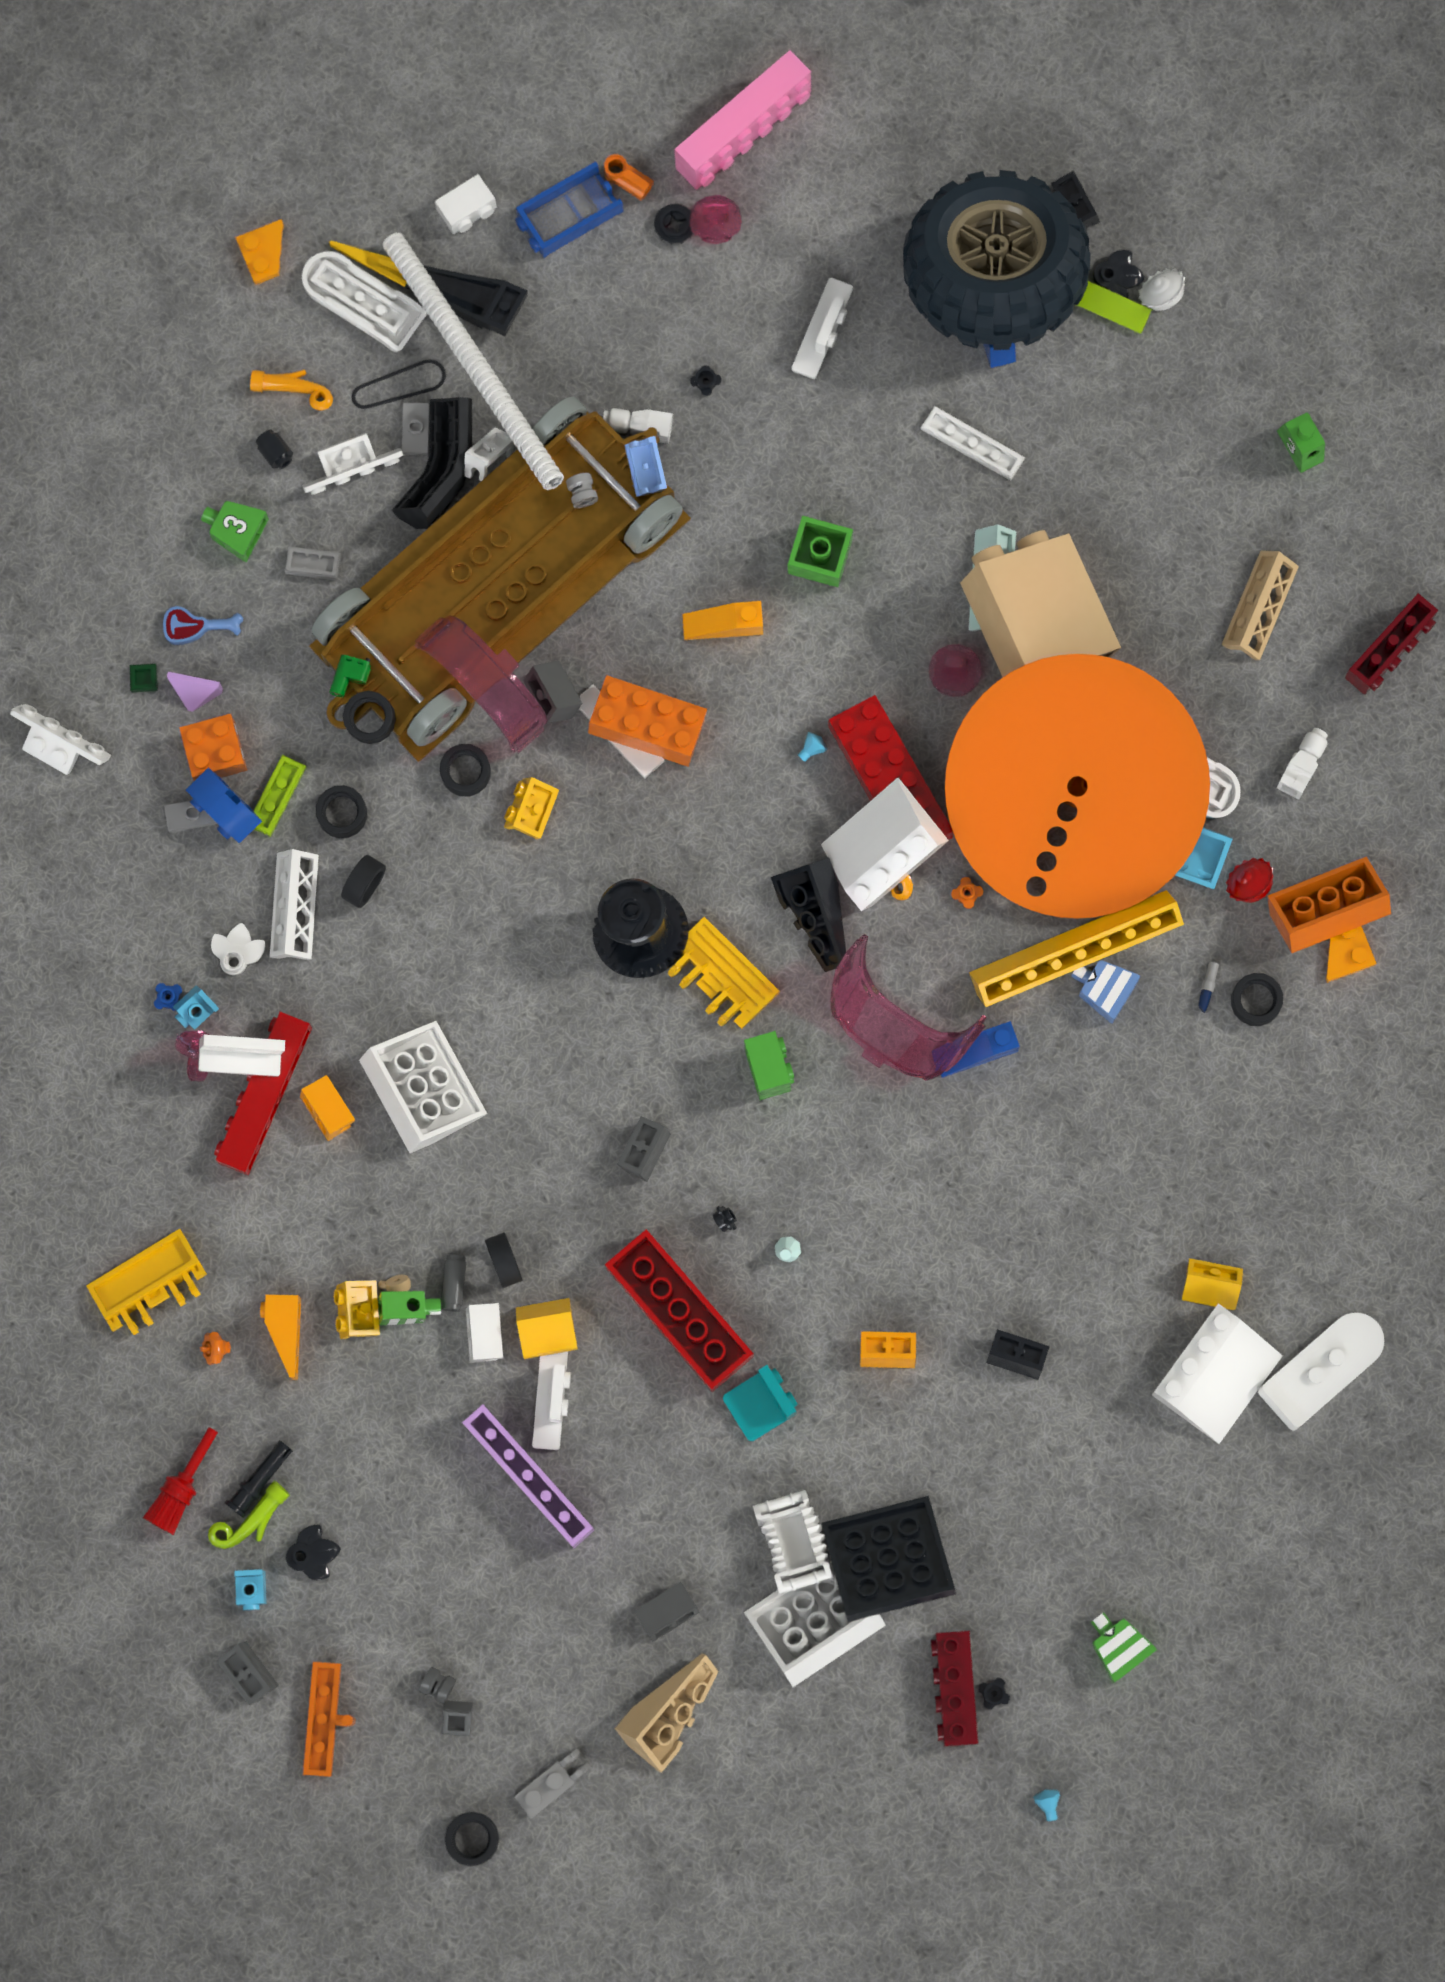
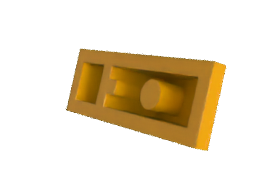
M761 601L737 602L682 614L684 640L763 635Z
M266 1295L265 1302H261L260 1317L265 1318L266 1327L289 1377L292 1380H298L301 1298L299 1295Z

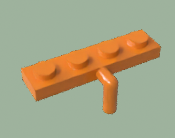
M313 1662L303 1775L332 1777L336 1726L352 1727L355 1725L356 1720L353 1716L337 1715L342 1664Z

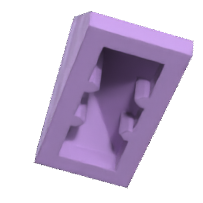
M172 672L167 674L169 682L188 711L193 712L222 694L223 688L220 682Z

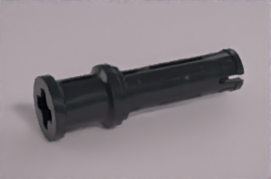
M279 1440L247 1481H241L238 1491L230 1500H226L224 1503L244 1518L246 1515L245 1511L255 1499L258 1500L261 1497L262 1493L260 1491L264 1485L271 1479L293 1450Z

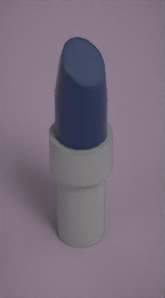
M1209 962L1205 979L1202 981L1200 989L1201 994L1198 1006L1203 1013L1208 1008L1216 985L1215 980L1219 964L1215 962Z

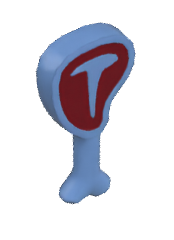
M175 606L167 610L164 615L163 632L166 640L174 645L194 642L208 630L228 629L238 636L241 633L240 624L243 622V617L236 613L228 619H206L192 615L183 607Z

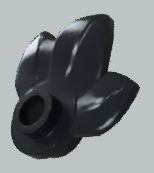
M1129 250L1113 252L1107 261L1101 262L1095 267L1093 273L1094 280L1099 286L1125 298H1129L1128 289L1141 284L1145 277L1138 267L1131 265L1133 253ZM1104 270H1108L1111 273L1110 278L1104 276Z
M312 1525L303 1529L298 1534L296 1544H293L286 1552V1562L291 1569L303 1571L309 1579L323 1580L329 1578V1570L326 1564L337 1557L341 1548L331 1540L322 1539V1528L320 1525ZM302 1552L305 1556L304 1561H298L295 1554Z

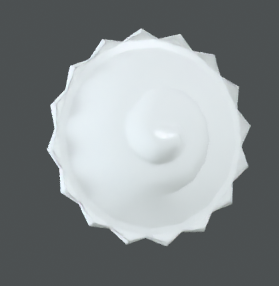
M1166 268L1163 272L1157 271L1154 276H1149L1148 280L1142 284L1138 299L1142 301V305H1146L1156 311L1169 309L1181 300L1184 294L1185 277H1183L1182 272H1178L1176 269L1169 270Z

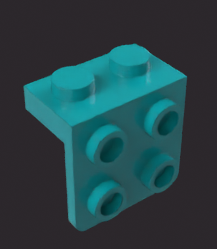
M768 1365L759 1369L758 1374L723 1396V1401L747 1440L751 1442L797 1415V1411L794 1408L798 1406L797 1401L790 1391L784 1392L780 1386L784 1382L776 1368L770 1370Z

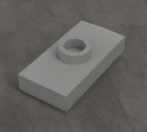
M403 403V455H429L430 403Z
M289 546L285 574L337 581L341 553Z
M190 801L164 805L169 833L217 824L205 810L200 813Z

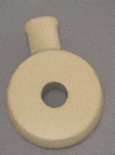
M396 1275L387 1281H379L378 1287L381 1290L386 1289L387 1292L408 1291L411 1288V1281L407 1275Z

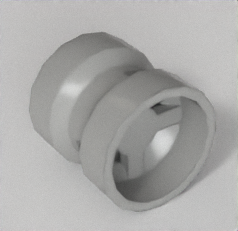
M580 473L566 480L567 488L573 495L571 501L574 508H584L598 501L597 493L591 486L593 480L590 473Z

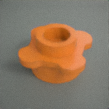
M963 877L957 889L952 890L951 896L954 900L962 903L966 909H971L976 899L983 895V888L974 885L969 877ZM965 891H969L970 894L965 895Z

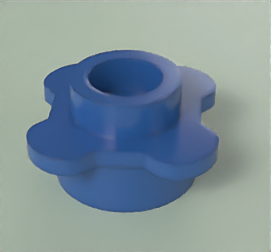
M164 983L158 984L156 986L157 999L154 1001V1006L159 1010L166 1008L176 1011L173 1006L180 1001L181 986L178 984L173 986H166ZM169 994L171 996L170 999H166V995Z

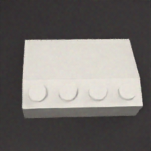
M896 778L826 839L821 846L827 857H829L845 892L857 907L863 911L877 903L949 840L902 781Z
M437 1021L372 1046L359 1060L409 1153L429 1146L487 1114Z
M1218 1303L1152 1396L1220 1444L1283 1355L1241 1319Z
M830 1555L827 1562L832 1573V1579L783 1594H779L777 1590L744 1612L792 1687L886 1626L880 1614L847 1622Z

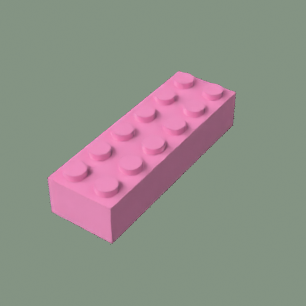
M789 50L674 149L676 170L696 190L702 185L703 187L708 186L714 180L715 174L721 169L723 171L727 170L733 164V158L740 152L742 154L748 152L753 146L755 139L759 136L761 138L765 137L772 130V125L776 121L785 120L797 103L802 105L808 100L811 95V71Z

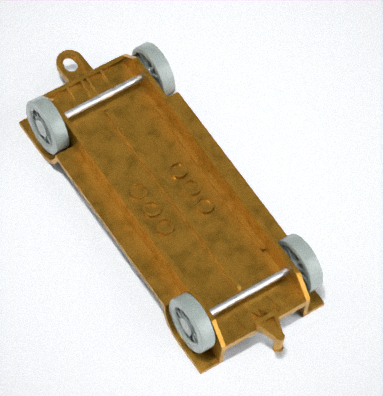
M567 397L548 410L532 429L564 476L563 481L558 487L545 490L538 481V477L534 475V471L530 469L517 449L361 588H352L333 600L314 622L312 634L316 640L309 647L328 667L331 666L335 671L341 655H348L362 660L369 658L371 660L369 664L371 665V671L366 685L349 681L344 698L335 697L329 703L326 711L329 722L338 729H346L344 721L335 719V713L339 707L346 704L351 697L359 692H378L387 698L394 708L396 721L393 732L397 735L398 741L418 762L463 723L472 711L475 702L631 562L637 563L649 557L691 520L682 506L675 500L674 491L667 484V488L662 492L636 497L624 445L655 436L656 443L658 444L657 430L654 427H650L646 431L623 440L596 411L588 413L586 407L576 397ZM580 473H590L593 480L591 486L597 493L598 501L584 508H574L571 501L573 495L567 488L566 480ZM363 703L355 711L354 723L356 724L370 710H373L384 722V710L377 703Z

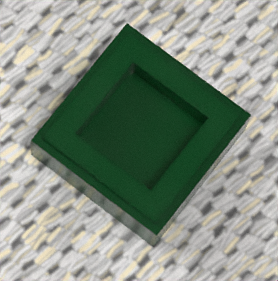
M156 664L130 665L131 693L158 691Z

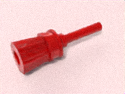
M208 1427L184 1471H179L177 1476H167L165 1478L164 1485L159 1489L162 1492L142 1517L143 1519L174 1535L186 1505L190 1506V1501L197 1494L192 1486L194 1482L192 1477L218 1434L217 1431Z

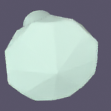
M792 1236L781 1237L775 1245L776 1256L785 1262L795 1261L801 1254L800 1243Z

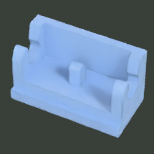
M655 436L625 444L624 447L636 497L665 490L667 486Z

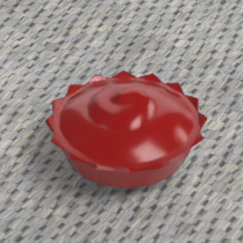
M1253 857L1249 861L1244 860L1241 865L1235 866L1234 871L1229 873V879L1226 881L1228 886L1226 891L1230 894V898L1246 903H1253L1264 898L1273 885V868L1270 866V862L1264 861L1263 858L1256 859Z

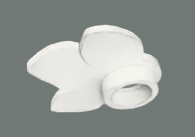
M240 923L230 931L227 938L220 934H214L211 948L213 954L220 959L222 970L228 975L236 976L244 972L247 965L259 961L265 950V941H251L247 928L243 923ZM232 958H237L239 960V963L236 967H231L229 965V961Z

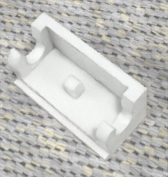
M495 427L465 452L464 476L471 478L474 472L478 470L480 473L479 480L482 481L487 476L488 466L505 452L507 458L514 453V443L510 439L509 434Z
M499 1303L468 1305L466 1308L470 1363L502 1359Z

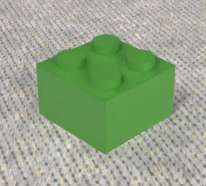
M802 515L788 562V574L839 587L853 540V529Z
M776 1031L745 1039L744 1050L759 1100L791 1092V1084L794 1083V1073L791 1064H785L784 1058H787V1051L783 1037L777 1038Z

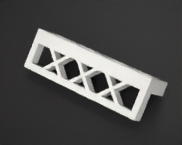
M295 849L277 853L270 945L271 958L293 957L303 960L312 959L319 857L317 854ZM300 858L309 860V871L306 874L300 868ZM301 884L307 890V898L304 900L298 894V887ZM299 910L305 915V924L303 926H300L296 920ZM298 936L304 943L303 952L294 950L295 939Z

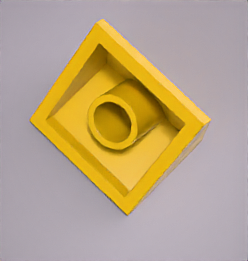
M570 1298L516 1307V1322L524 1359L578 1350Z

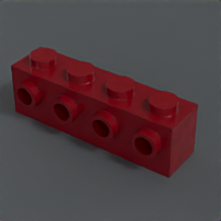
M1418 593L1352 665L1345 679L1364 695L1370 689L1375 692L1385 679L1382 676L1386 671L1389 670L1392 673L1402 661L1399 657L1405 651L1410 653L1419 643L1416 638L1422 632L1427 634L1434 627L1436 621L1433 619L1438 609Z
M970 1631L936 1633V1639H931L930 1641L931 1655L937 1656L938 1667L933 1668L934 1685L939 1684L940 1696H935L936 1713H941L942 1724H937L938 1741H943L944 1747L978 1744Z

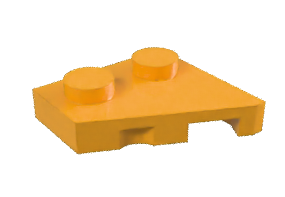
M282 219L235 237L255 285L279 276L282 233L284 229Z
M1362 926L1330 938L1326 974L1327 983L1376 966L1377 963Z

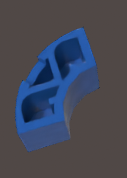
M209 767L186 789L192 797L190 803L200 813L205 810L219 824L217 830L227 840L232 837L240 844L262 822L251 807Z

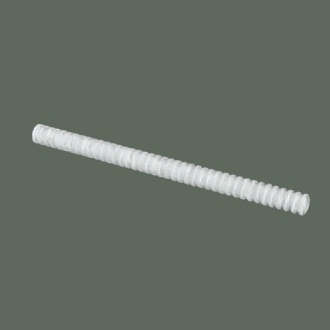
M394 233L389 235L383 242V248L387 251V254L415 296L418 297L419 302L422 303V307L426 310V313L430 316L442 337L445 338L446 343L449 344L450 349L453 350L454 355L457 356L458 361L461 362L462 367L465 368L466 373L469 374L470 379L473 380L474 385L477 386L478 391L481 392L482 397L485 398L486 403L489 404L490 409L493 410L494 415L497 416L498 421L501 422L502 427L505 428L506 433L509 434L510 439L530 469L534 471V475L538 477L542 487L545 490L558 487L564 479L562 472H560L546 448L543 447L542 442L539 441L538 436L535 435L534 430L531 429L530 424L527 423L526 418L523 417L522 412L519 411L518 406L515 405L514 400L511 399L510 394L507 393L506 388L503 387L502 382L499 381L498 376L495 375L494 370L491 369V366L487 363V360L483 357V354L479 351V348L475 345V342L471 339V336L467 333V330L463 327V324L459 321V318L455 315V312L451 309V306L447 303V300L443 297V294L439 291V288L435 285L423 264L420 263L419 258L416 257L415 252L412 251L403 234Z

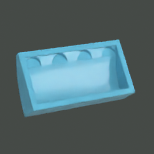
M1203 827L1192 853L1175 876L1215 889L1233 838Z

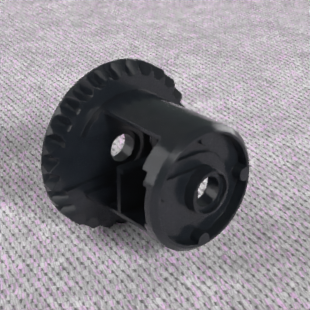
M632 878L618 881L604 892L598 905V917L594 918L596 925L592 928L595 949L604 964L614 972L631 978L652 977L669 969L682 955L689 934L685 911L673 895H670L664 889L653 886L647 881Z

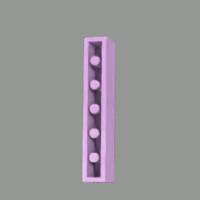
M483 1404L462 1422L573 1548H576L594 1531V1528Z

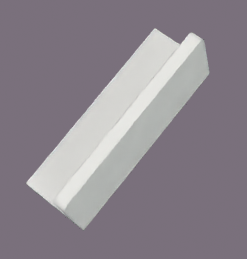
M203 1035L199 1040L198 1070L200 1072L278 1077L280 1075L281 1054L285 1051V1040Z

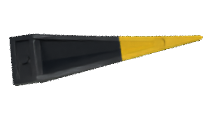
M329 241L330 247L411 290L390 257L335 241ZM423 265L435 282V285L439 288V291L443 294V297L447 300V303L451 306V309L455 312V315L481 329L484 327L503 336H506L528 296V290L505 280L458 273Z

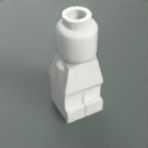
M618 408L604 411L603 419L617 433L625 434L630 430V434L636 435L650 427H654L657 430L660 443L669 444L673 423L672 413L648 409L632 412L631 415L630 411Z
M1313 728L1312 732L1306 733L1299 746L1300 751L1293 754L1277 789L1298 800L1300 799L1318 766L1317 759L1321 758L1327 747L1326 738L1328 735L1326 732Z

